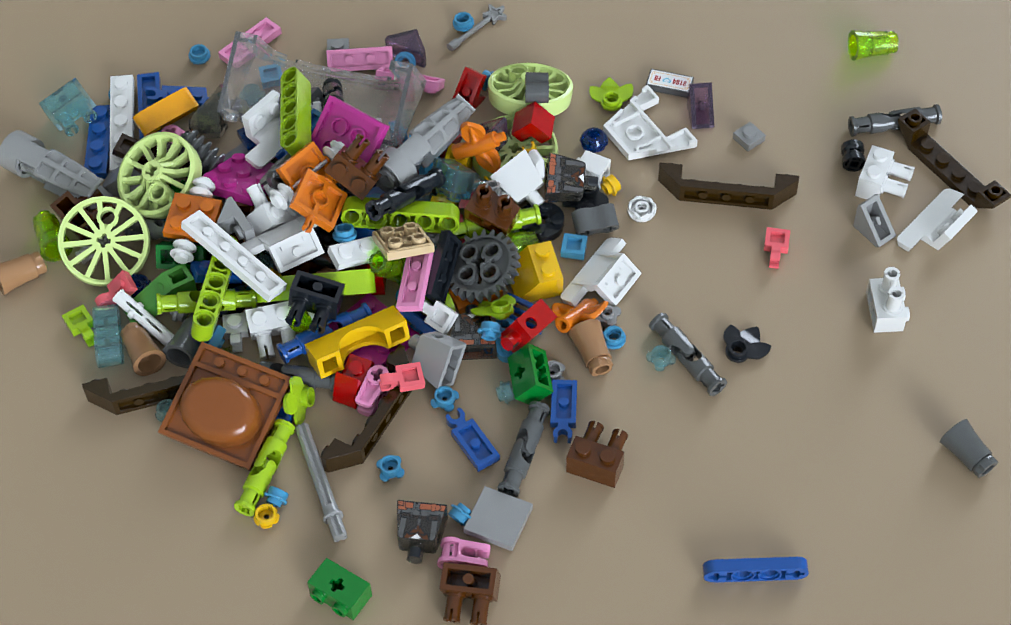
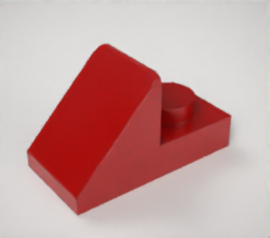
M465 67L452 99L460 94L476 109L485 99V96L480 93L487 76L470 67Z
M350 353L342 373L336 372L332 400L356 409L358 404H356L355 398L368 370L375 363Z

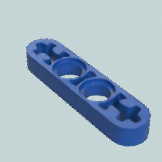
M803 557L715 559L706 561L702 565L704 580L713 583L798 580L807 577L809 574L807 559Z

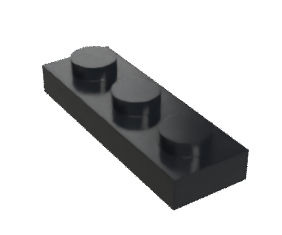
M441 230L431 265L425 296L434 304L436 301L445 304L462 241L450 230Z

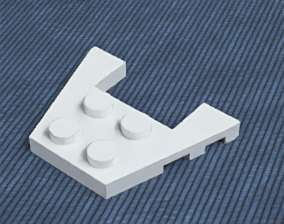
M648 85L644 86L642 92L638 96H634L624 109H620L603 125V132L627 160L697 147L698 140L686 127L666 137L645 114L644 110L659 103V97Z

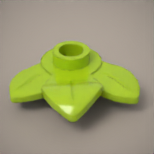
M608 77L601 87L590 86L589 94L593 100L601 104L603 109L617 111L622 107L623 102L631 99L633 85L625 84L619 87L612 78Z
M506 294L493 302L483 300L481 304H478L477 308L470 309V312L477 316H492L497 320H504L513 314V306L516 304V299Z
M293 376L289 380L290 392L286 393L283 398V409L288 415L294 414V422L297 426L304 422L306 409L314 405L315 391L312 387L303 384L301 377Z

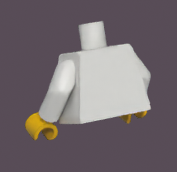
M531 141L532 147L530 149H525L522 146L523 151L492 174L490 180H496V183H500L502 195L507 194V199L511 196L518 205L527 200L533 207V204L540 206L545 201L537 190L544 185L543 180L546 173L544 159L538 152L535 143ZM487 176L483 177L486 182L489 181Z

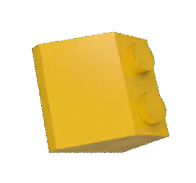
M551 241L528 245L519 252L521 258L518 261L521 267L516 268L519 276H515L513 280L515 283L510 284L513 294L529 302L537 301L541 298L547 299L560 296L563 292V275Z

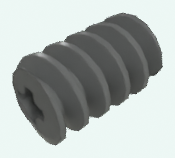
M194 130L191 133L186 131L181 137L188 141L197 151L202 164V173L205 174L224 162L226 154L222 153L217 156L218 147L210 150L212 146L211 141L204 145L203 142L206 137L202 135L197 139L198 130ZM184 146L182 147V149H181V151H180L181 154L184 153V151H185Z

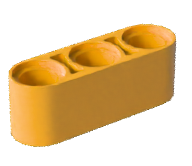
M184 87L140 111L132 119L145 137L189 115L199 107V104L189 89Z

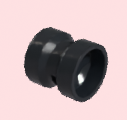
M847 140L841 145L842 166L846 171H860L865 165L866 160L863 155L865 151L864 144L860 140Z

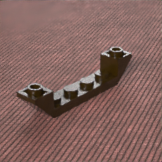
M916 108L898 118V124L909 151L947 186L963 193L964 195L961 198L969 206L993 209L1011 198V194L996 180L984 186L928 135L931 122Z
M659 163L658 181L679 201L772 210L797 194L799 176L776 174L774 188L681 179L682 164Z
M399 344L395 351L389 353L386 360L389 373H395L396 365L409 364L404 345ZM396 386L389 391L387 396H383L374 415H370L366 420L364 430L353 439L352 446L334 438L331 444L327 445L321 453L324 471L329 473L363 464L412 391L400 392L399 386Z
M230 347L222 349L231 353ZM185 375L170 377L155 383H146L143 386L131 389H122L115 393H112L107 378L94 379L83 383L82 387L88 402L115 415H120L173 401Z

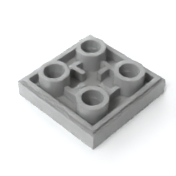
M485 486L470 515L471 519H468L463 529L464 533L513 551L533 509V504Z

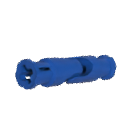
M364 302L361 304V307L351 312L345 311L337 315L336 320L329 319L327 324L336 322L340 329L372 315V312L367 303ZM326 325L323 334H318L320 327H317L318 329L315 333L311 330H305L284 344H276L278 353L283 362L288 364L290 359L301 354H307L304 344L333 332V330L328 325Z

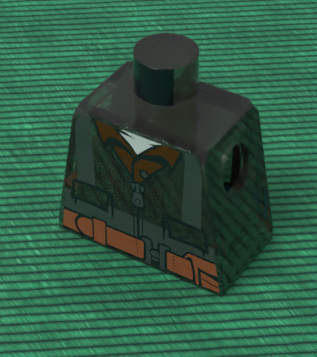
M549 152L545 170L544 203L581 201L584 189L597 190L598 177L585 175V162Z
M467 305L465 307V314H459L452 325L450 336L467 344L462 360L497 359L496 340L486 341L481 338L482 334L477 332V329L481 327V322L491 321L490 316L474 315L470 312V309L477 308L478 305Z
M397 500L398 544L400 550L408 551V562L420 564L422 563L424 553L434 554L437 552L448 522L447 505Z

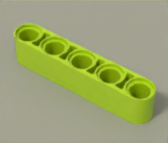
M290 67L284 71L281 76L280 145L293 156L311 142V83L296 67Z
M357 196L346 198L341 213V221L352 224L354 228L380 229L384 226L398 227L403 226L407 222H415L421 226L424 232L441 233V230H450L454 233L459 228L460 219L459 208L453 203L414 201L392 214L387 213L383 215V218L378 221H373L365 211V204L372 199L377 200L379 198L365 197L362 201Z
M213 255L192 319L191 336L199 342L209 341L214 334L232 275V271Z
M374 268L313 273L320 277L344 283V295L376 293ZM295 275L278 276L287 283L286 290L270 302L289 300L290 287ZM256 292L257 303L267 302Z

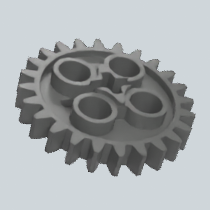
M483 229L479 236L474 231L473 238L471 239L465 235V242L461 244L449 288L461 300L467 298L472 303L476 298L479 304H481L483 297H486L491 302L493 294L499 298V291L501 289L506 292L508 291L507 283H515L511 277L519 276L516 268L521 267L518 261L521 256L517 252L516 245L510 237H505L503 232L497 235L495 230L492 229L488 235L486 230Z

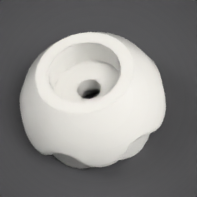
M636 196L629 201L627 212L634 221L647 222L655 216L656 204L650 197Z

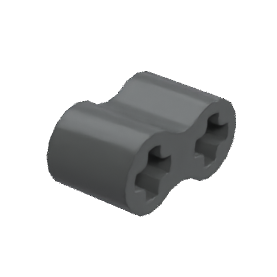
M526 72L525 103H533L534 101L537 103L549 102V73Z
M612 203L591 208H580L571 213L577 235L591 236L619 229L615 207Z

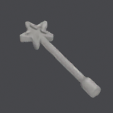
M489 4V11L483 13V18L485 19L458 39L455 38L449 42L447 48L450 51L455 50L461 45V42L490 21H492V25H495L498 20L506 21L507 15L503 13L504 6L495 8Z

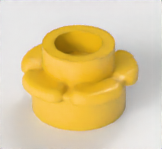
M612 174L602 177L603 183L600 186L606 195L612 194V196H616L617 192L621 190V185L617 178Z
M262 504L255 511L254 522L263 529H269L273 524L278 523L280 515L277 513V508L273 505Z

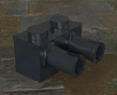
M297 270L290 287L288 306L291 308L285 318L286 323L292 325L293 320H296L294 327H298L301 325L305 311L314 313L315 315L309 329L315 333L317 327H320L318 334H323L329 318L336 320L343 302L345 284Z

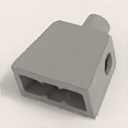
M437 331L423 333L421 336L418 334L413 335L408 342V346L415 350L412 363L420 362L424 378L436 389L441 386H453L467 344Z

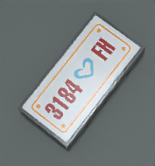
M651 69L646 85L655 92L689 98L694 77Z

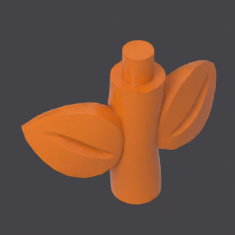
M468 121L463 122L459 132L465 142L452 145L451 150L454 158L460 160L475 156L477 163L483 169L494 174L501 166L500 155L495 148L500 146V142L506 141L505 132L496 133L492 131L486 134L485 128L482 125Z
M586 298L575 307L564 303H553L551 310L557 316L554 320L555 326L561 333H567L572 327L582 321L596 319L605 310L608 301L599 303L595 298Z

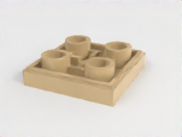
M407 222L403 226L398 227L384 226L380 230L372 232L373 241L387 261L435 252L434 243L421 226L415 222Z

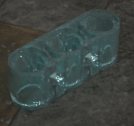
M118 304L93 307L94 346L98 368L124 364L123 343L120 336L122 330L121 315Z

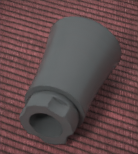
M191 313L183 321L174 337L163 348L166 359L178 367L189 368L201 342L196 341L191 336L194 313Z
M964 419L954 425L940 439V443L950 450L969 471H973L978 478L988 474L998 464V461L992 456L993 453L977 435L968 419Z

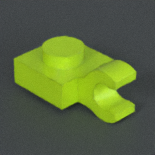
M84 305L61 315L74 337L81 334L88 347L98 343L91 329L96 326L95 322Z

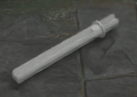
M307 423L299 424L295 427L322 506L324 513L323 522L328 524L334 542L345 540L347 533L342 522L344 515L335 502L309 425Z

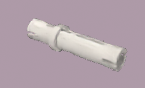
M121 289L113 297V302L117 303L128 313L127 317L131 320L135 319L164 346L174 337L172 332L144 309V305L141 302H136L125 290Z

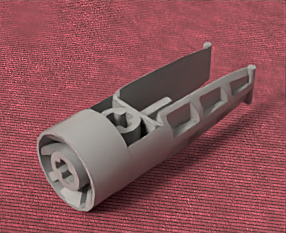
M458 94L456 98L450 100L425 118L409 132L411 137L398 148L388 147L378 158L380 160L385 153L389 156V160L379 171L382 176L376 183L377 186L384 192H387L418 176L417 170L420 167L427 168L460 134L461 124L467 121L476 109Z
M22 130L10 133L0 145L1 167L21 178L30 176L45 184L43 188L59 196L69 191L74 197L84 196L90 198L96 189L103 196H114L100 185L103 182L102 178L97 177L94 173L59 151L45 149L42 141ZM93 204L88 208L94 210L97 208V204Z

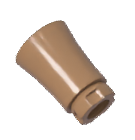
M38 251L30 255L27 253L18 258L0 263V291L4 296L15 288L46 273L47 269Z
M589 319L572 327L569 331V337L576 345L590 374L597 377L610 372L613 362L603 335L601 322L597 319Z
M131 322L121 330L122 343L128 352L134 372L137 375L149 376L158 372L164 366L166 355L155 344L143 326L137 324V322Z

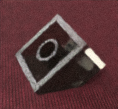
M220 84L193 113L192 118H189V131H199L197 139L202 135L206 137L205 139H220L227 130L225 84Z

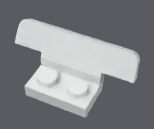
M275 90L269 92L241 116L246 136L257 145L245 155V159L256 169H262L275 158L276 153L282 149L280 145V93Z
M944 189L897 237V244L904 250L910 251L921 239L939 250L978 211L972 205L964 211L961 208L956 211L952 207L964 194L953 189Z
M300 216L241 243L252 255H256L264 250L269 251L279 273H283L325 253L314 231V227L318 225L314 224L310 233H306V229L302 230L306 219L304 216Z
M620 238L606 239L560 296L562 302L575 307L588 291H596L604 301H608V305L616 306L642 274L624 253H619L626 245L625 241Z

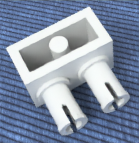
M872 145L860 174L855 196L869 199L875 194H878L880 197L881 193L887 192L904 198L908 183H902L888 177L892 175L911 181L915 167L895 162V159H893L894 151Z
M260 183L246 189L255 206L254 211L246 216L254 229L255 237L302 216L289 207V202H287L288 208L285 210L276 208L267 200ZM267 183L263 188L270 199V190L273 188Z
M895 267L886 268L883 278L869 279L866 296L874 333L903 331L906 321H909L910 318L909 308L904 305L905 289L900 286L899 282L900 271Z
M289 301L245 310L252 340H257L261 360L267 359L265 349L268 350L269 359L276 356L271 336L281 335L282 343L284 344L295 338V331H300L299 326L294 327L296 320H293L292 325L287 324L285 321L291 308L288 306Z

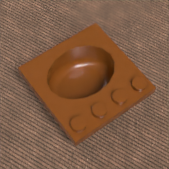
M201 342L158 433L251 471L283 405V398L290 390L289 380L291 377Z

